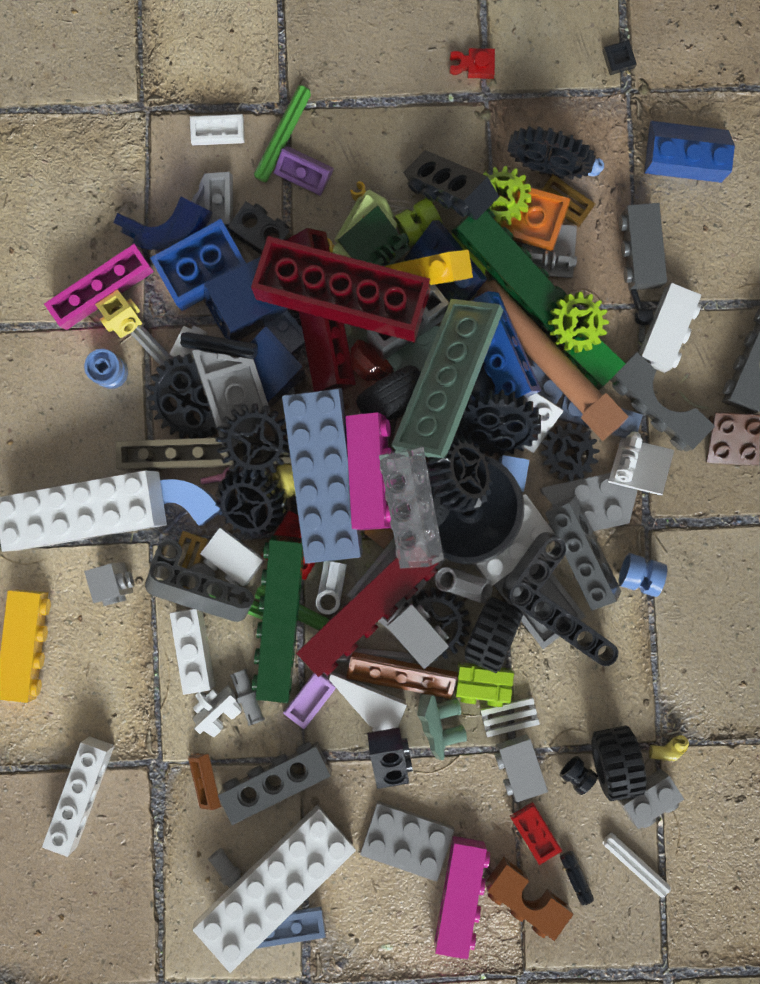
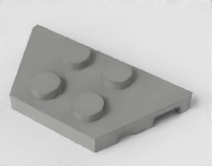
M201 350L192 351L217 428L218 426L227 428L228 424L223 421V417L227 416L233 420L232 409H236L241 415V405L243 404L247 405L249 412H251L253 403L258 404V412H261L264 405L268 406L253 359L208 353ZM251 417L241 421L235 430L244 433L249 432L253 424L256 423L257 418ZM218 431L219 436L224 437L225 433ZM232 438V448L234 449L240 441Z
M611 473L540 488L543 496H546L552 505L576 495L592 531L629 524L637 494V489L609 483Z

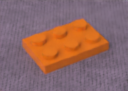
M531 188V192L528 194H531L532 200L530 203H526L528 205V212L520 211V221L513 217L511 218V225H508L506 220H504L501 227H506L513 234L514 241L553 252L570 204V198ZM518 192V196L514 198L516 204L519 201L520 192Z

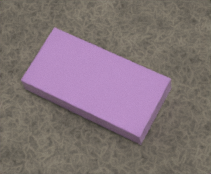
M313 673L283 714L302 729H305L336 687L323 674L318 678Z

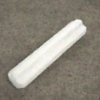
M613 833L605 837L603 840L604 846L662 898L670 892V885Z

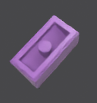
M285 147L281 150L273 174L321 196L334 168L291 147Z

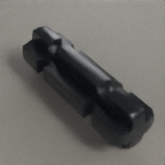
M572 851L563 853L560 859L564 868H566L565 871L573 889L577 892L576 895L580 904L585 906L592 903L594 897L588 888L589 886L579 864H577L578 861Z

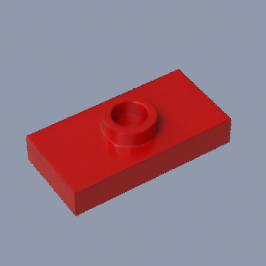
M533 802L510 815L539 865L562 852Z

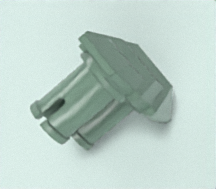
M422 693L419 698L417 716L422 723L423 732L428 738L433 755L436 759L444 760V749L446 746L467 741V734L463 725L443 730L440 720L461 715V705L457 698L436 703L434 695Z

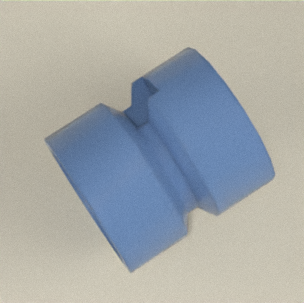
M96 349L85 360L84 368L88 378L104 388L116 389L127 380L128 367L125 361L110 350Z
M628 553L621 566L618 584L631 590L640 588L641 593L658 597L666 581L667 565L654 560L646 562L644 557Z

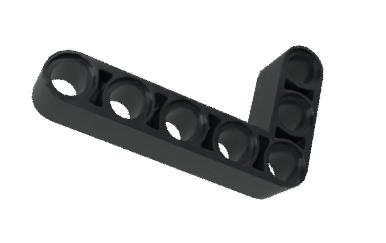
M550 532L539 534L505 580L502 587L504 596L516 607L602 666L614 664L619 652L612 642L540 592V589L565 556L567 547L561 538ZM554 541L555 546L553 550L546 552L547 544ZM539 564L538 571L530 575L529 570L531 566ZM522 586V593L517 597H513L514 590ZM544 601L543 608L535 612L536 604ZM565 616L563 624L556 626L557 620ZM585 631L584 638L577 641L578 635ZM606 646L605 651L598 655L600 648Z

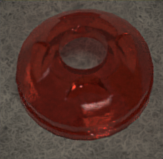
M358 339L351 347V367L363 380L367 382L369 380L379 381L394 372L387 359L383 361L369 343Z

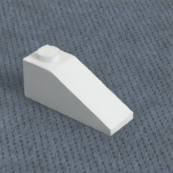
M334 671L331 673L329 680L366 723L373 727V732L398 728L407 706L405 700L356 680L346 679V676Z

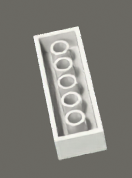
M140 471L0 497V542L2 552L19 551L167 525L160 476L157 471Z
M316 805L194 921V933L231 973L356 851L354 845L325 812Z

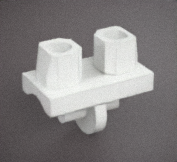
M229 685L219 694L212 689L207 695L204 692H198L195 695L199 703L193 707L197 713L193 717V721L196 724L194 729L199 734L205 731L212 737H215L223 728V723L218 719L223 712L231 719L241 713V705L238 704L234 690Z

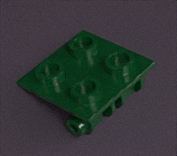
M378 205L338 239L351 258L384 267L394 264L410 250L407 244L410 242L409 237L405 233L400 235Z

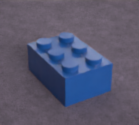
M222 219L150 257L174 302L181 311L204 300V283L246 264Z

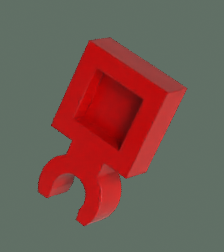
M469 48L468 56L459 51L450 53V60H456L460 63L457 66H450V74L458 75L463 71H468V78L494 79L495 49Z

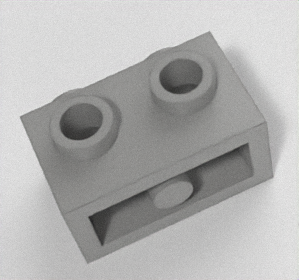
M125 562L110 563L84 571L93 603L102 602L103 606L125 601V595L133 593L134 579L130 571L127 572Z
M410 603L387 624V628L425 669L449 647L445 641L449 637L438 625L435 628L427 621L430 615L420 604L414 607Z
M527 734L496 744L499 752L494 755L499 770L505 769L507 778L503 779V783L508 796L513 794L516 802H520L548 792L531 739Z
M662 769L646 778L647 785L644 795L618 800L630 821L638 829L651 826L656 822L658 816L664 812L670 813L679 807V803L684 800L671 777Z

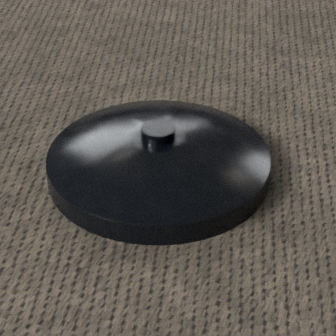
M484 456L486 462H489L487 466L489 471L492 472L489 479L493 484L489 486L491 494L487 496V501L471 511L456 512L455 510H450L445 521L438 528L420 535L431 550L449 561L461 564H477L491 560L503 553L514 542L521 529L525 509L521 488L515 477L504 465L488 456ZM424 477L416 493L414 501L415 519L426 514L434 502L435 490L434 487H430L432 482L427 477Z

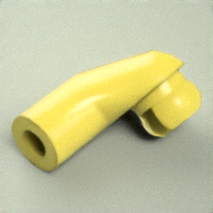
M678 735L665 746L651 745L649 757L650 759L676 761L687 751L689 741L685 736Z

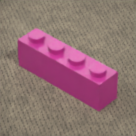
M133 244L44 303L59 327L68 330L98 310L95 305L117 289L122 294L154 271L137 246Z
M378 412L346 416L352 529L393 528L392 521L396 519V510L394 504H391L394 480L390 476L389 465L392 464L393 459L391 448L388 447L387 437L391 434L390 422L386 419V416Z
M452 836L434 940L435 954L468 960L469 951L475 949L476 933L473 932L474 922L479 923L481 906L477 905L479 895H484L485 878H482L483 869L488 868L490 861V851H487L484 841Z

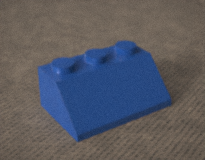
M651 121L644 174L722 183L732 172L735 145L729 130Z

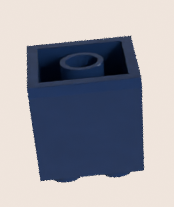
M261 257L204 283V303L223 337L226 339L240 341L262 327L264 323L270 322L287 310V308L256 300L251 285Z
M265 327L250 343H255L258 346L257 357L253 358L270 409L307 375L303 366L275 335Z

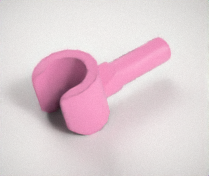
M229 467L221 474L201 478V484L221 482L225 479L226 473L230 471Z

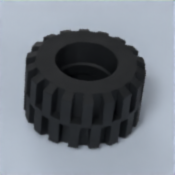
M494 597L489 598L484 604L465 650V660L497 673L501 669L523 617V611Z
M625 725L594 731L591 740L594 765L600 786L608 800L616 801L644 795L647 785L645 765L638 741L629 726Z

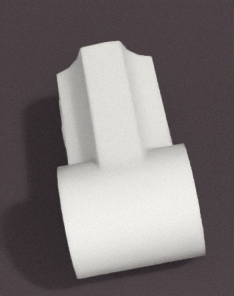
M324 561L318 596L316 598V607L321 613L333 614L339 609L347 564ZM325 595H332L336 600V605L331 610H325L321 606V599Z

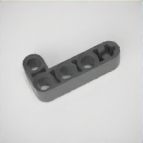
M174 540L160 542L145 581V588L149 594L234 622H239L246 618L254 602L253 594L248 589L178 566L182 554L181 546Z

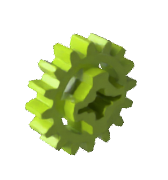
M504 166L502 172H498V169L494 167L492 175L484 172L483 175L488 176L496 192L501 195L489 207L496 217L494 220L500 226L504 220H506L508 225H511V218L513 217L520 221V211L527 213L528 205L526 203H530L532 200L531 194H528L531 192L530 184H525L526 176L522 175L518 178V169L515 168L509 173L507 166ZM520 192V198L518 203L516 204L514 198L518 196L517 193Z
M583 292L575 293V296L568 294L565 296V301L561 299L556 302L559 309L550 311L555 316L554 320L548 321L549 325H554L555 327L550 332V335H558L559 338L555 343L557 345L565 343L564 350L566 351L571 350L573 346L575 353L582 352L583 348L585 351L591 350L592 344L598 345L601 343L598 336L607 334L602 329L603 325L609 324V321L602 317L607 313V309L600 310L598 307L602 301L592 302V294L583 297ZM579 304L585 306V308L579 310L577 307H573L572 305ZM582 317L581 321L579 322L580 327L575 328L576 324L578 323L577 318ZM579 335L581 338L584 337V340L578 341L572 339V337Z

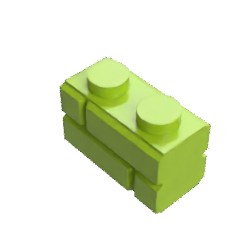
M458 662L455 696L460 697V702L476 704L477 700H485L488 706L503 707V703L511 702L514 670L501 667L497 673H494L476 664Z

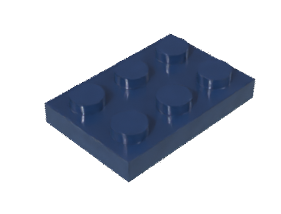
M433 220L404 260L409 261L446 252L462 251L463 248L440 220ZM471 258L473 278L435 284L448 302L451 299L470 301L486 282L487 278Z

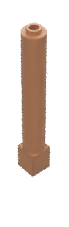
M486 280L477 291L475 298L487 291L500 294L524 351L583 414L582 420L604 441L629 416L607 393L602 395L496 280L490 282Z

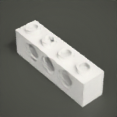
M90 736L80 743L42 848L68 857L78 847L115 745Z

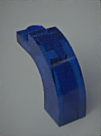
M181 196L172 216L159 226L147 227L117 213L113 223L122 227L121 233L134 238L132 245L135 244L137 247L153 252H161L205 228L213 212Z

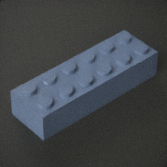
M342 388L282 396L305 564L359 558L363 553L361 531L352 529L346 416Z

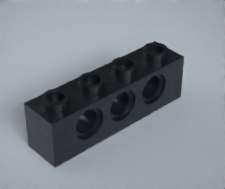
M424 150L403 172L409 181L407 185L416 195H424L431 202L435 200L445 209L451 208L462 217L466 215L477 220L499 198L488 176L427 150Z

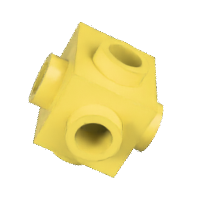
M118 289L95 304L104 316L100 319L109 333L114 330L120 339L133 332L138 325L142 324L136 315L140 312L131 298L126 301Z

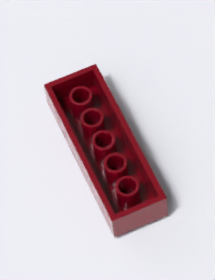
M268 236L251 289L256 300L415 342L430 293V278Z

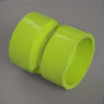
M427 198L414 204L412 211L406 209L394 216L400 234L405 233L409 237L410 242L407 244L410 247L416 244L433 220H440L442 223L438 211Z

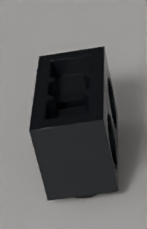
M245 201L228 225L231 235L260 255H262L266 238L269 234H278V239L285 241L291 237L288 230L290 227L279 218L273 220L267 216L268 212L257 203L251 205L247 201ZM256 219L257 224L254 227L247 228L244 226L247 220Z
M400 727L367 733L377 789L409 784L408 772H413L409 755L408 740L401 737Z

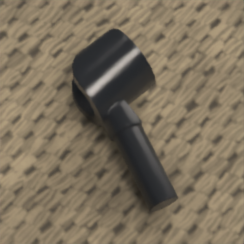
M637 289L631 290L630 293L636 309L635 322L638 325H650L654 318L653 310L643 309Z

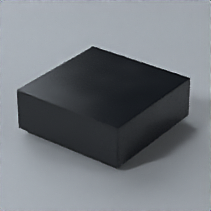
M629 40L606 46L602 51L610 75L634 69L637 65Z

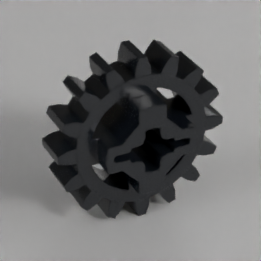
M567 423L565 430L558 425L555 427L557 434L549 431L547 436L550 440H543L541 442L546 447V450L541 451L540 455L547 458L542 465H550L551 468L548 473L557 472L558 480H561L564 475L567 476L568 482L573 481L574 475L578 479L584 478L583 471L591 473L593 470L589 465L598 463V460L593 458V455L599 453L600 450L594 449L592 446L597 442V439L590 440L588 438L591 433L590 430L582 433V425L580 424L575 429H572L571 423ZM570 435L576 436L582 442L579 443L572 440ZM558 440L557 452L552 454L553 445ZM567 448H573L575 451L571 456L566 457L564 454ZM586 450V458L582 464L581 456L583 451ZM557 463L567 464L571 470L563 469Z

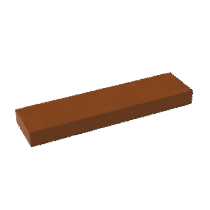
M353 652L350 657L346 679L451 699L457 681V672L429 666L424 669L419 664Z

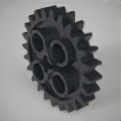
M528 126L527 130L520 128L519 131L515 130L511 134L507 152H510V157L515 158V162L522 163V167H529L531 171H540L542 175L547 173L551 177L553 174L561 179L568 177L571 180L574 179V176L579 179L582 178V175L587 177L588 173L592 172L596 158L594 151L589 150L590 146L582 144L583 140H575L573 138L574 135L565 136L563 131L553 132L552 128H548V131L540 126L537 127V130Z
M191 353L184 355V358L179 354L173 357V360L168 359L164 361V365L156 368L159 374L155 373L150 377L155 383L147 386L149 390L154 392V394L147 397L148 400L155 403L149 407V410H157L158 412L154 420L162 418L161 428L171 427L170 435L178 431L180 439L185 438L187 434L189 439H196L197 435L199 438H206L207 434L213 436L217 433V427L212 412L207 407L209 403L204 394V388ZM181 374L188 378V385L182 382ZM170 397L177 401V407L171 404ZM193 410L199 413L200 421L194 418Z
M490 389L489 395H484L479 391L478 398L470 395L457 428L458 436H464L465 439L471 438L473 444H479L480 452L489 451L490 456H493L495 452H499L502 456L505 451L514 455V449L523 452L524 445L531 447L532 440H538V434H541V415L539 414V408L533 407V401L525 402L524 395L515 398L514 391L509 395H505L503 389H501L499 394H494V391Z

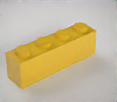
M19 589L7 591L0 651V700L28 703L35 700L41 692L42 682L39 680V672L45 660V655L42 653V645L46 641L48 634L45 619L51 608V601L48 599L49 592Z

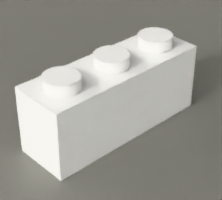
M671 283L664 289L653 316V321H651L639 354L654 369L665 373L672 369V367L676 368L682 356V353L679 352L682 343L685 344L691 334L692 329L688 328L690 322L697 317L701 309V304H698L701 294Z
M192 608L170 613L183 695L211 690L215 686L203 612Z

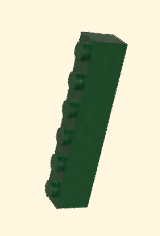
M489 208L477 220L465 216L451 232L555 343L559 337L558 335H550V332L555 329L554 325L548 324V321L555 319V316L550 311L559 309L556 302L561 299L565 301L566 292L559 286L555 287L552 284L547 271L540 266L537 267L532 262L531 254L524 247H519L513 241V234L494 220L496 217ZM582 317L577 318L578 323L576 324L575 328L580 327L579 322L581 321ZM565 343L558 344V345L556 344V346H557V347H564V346H565Z
M273 535L270 542H265L263 558L268 559L267 569H263L261 585L266 587L265 596L261 595L259 601V612H263V621L258 622L256 638H261L260 648L255 650L254 664L259 666L258 674L253 675L252 690H256V700L288 703L292 688L304 552L302 538Z

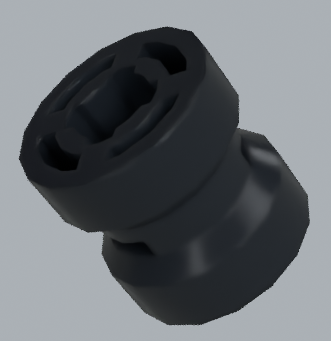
M578 756L570 759L559 774L565 782L573 784V789L579 795L588 792L598 779V775L592 769H587L584 766V761Z

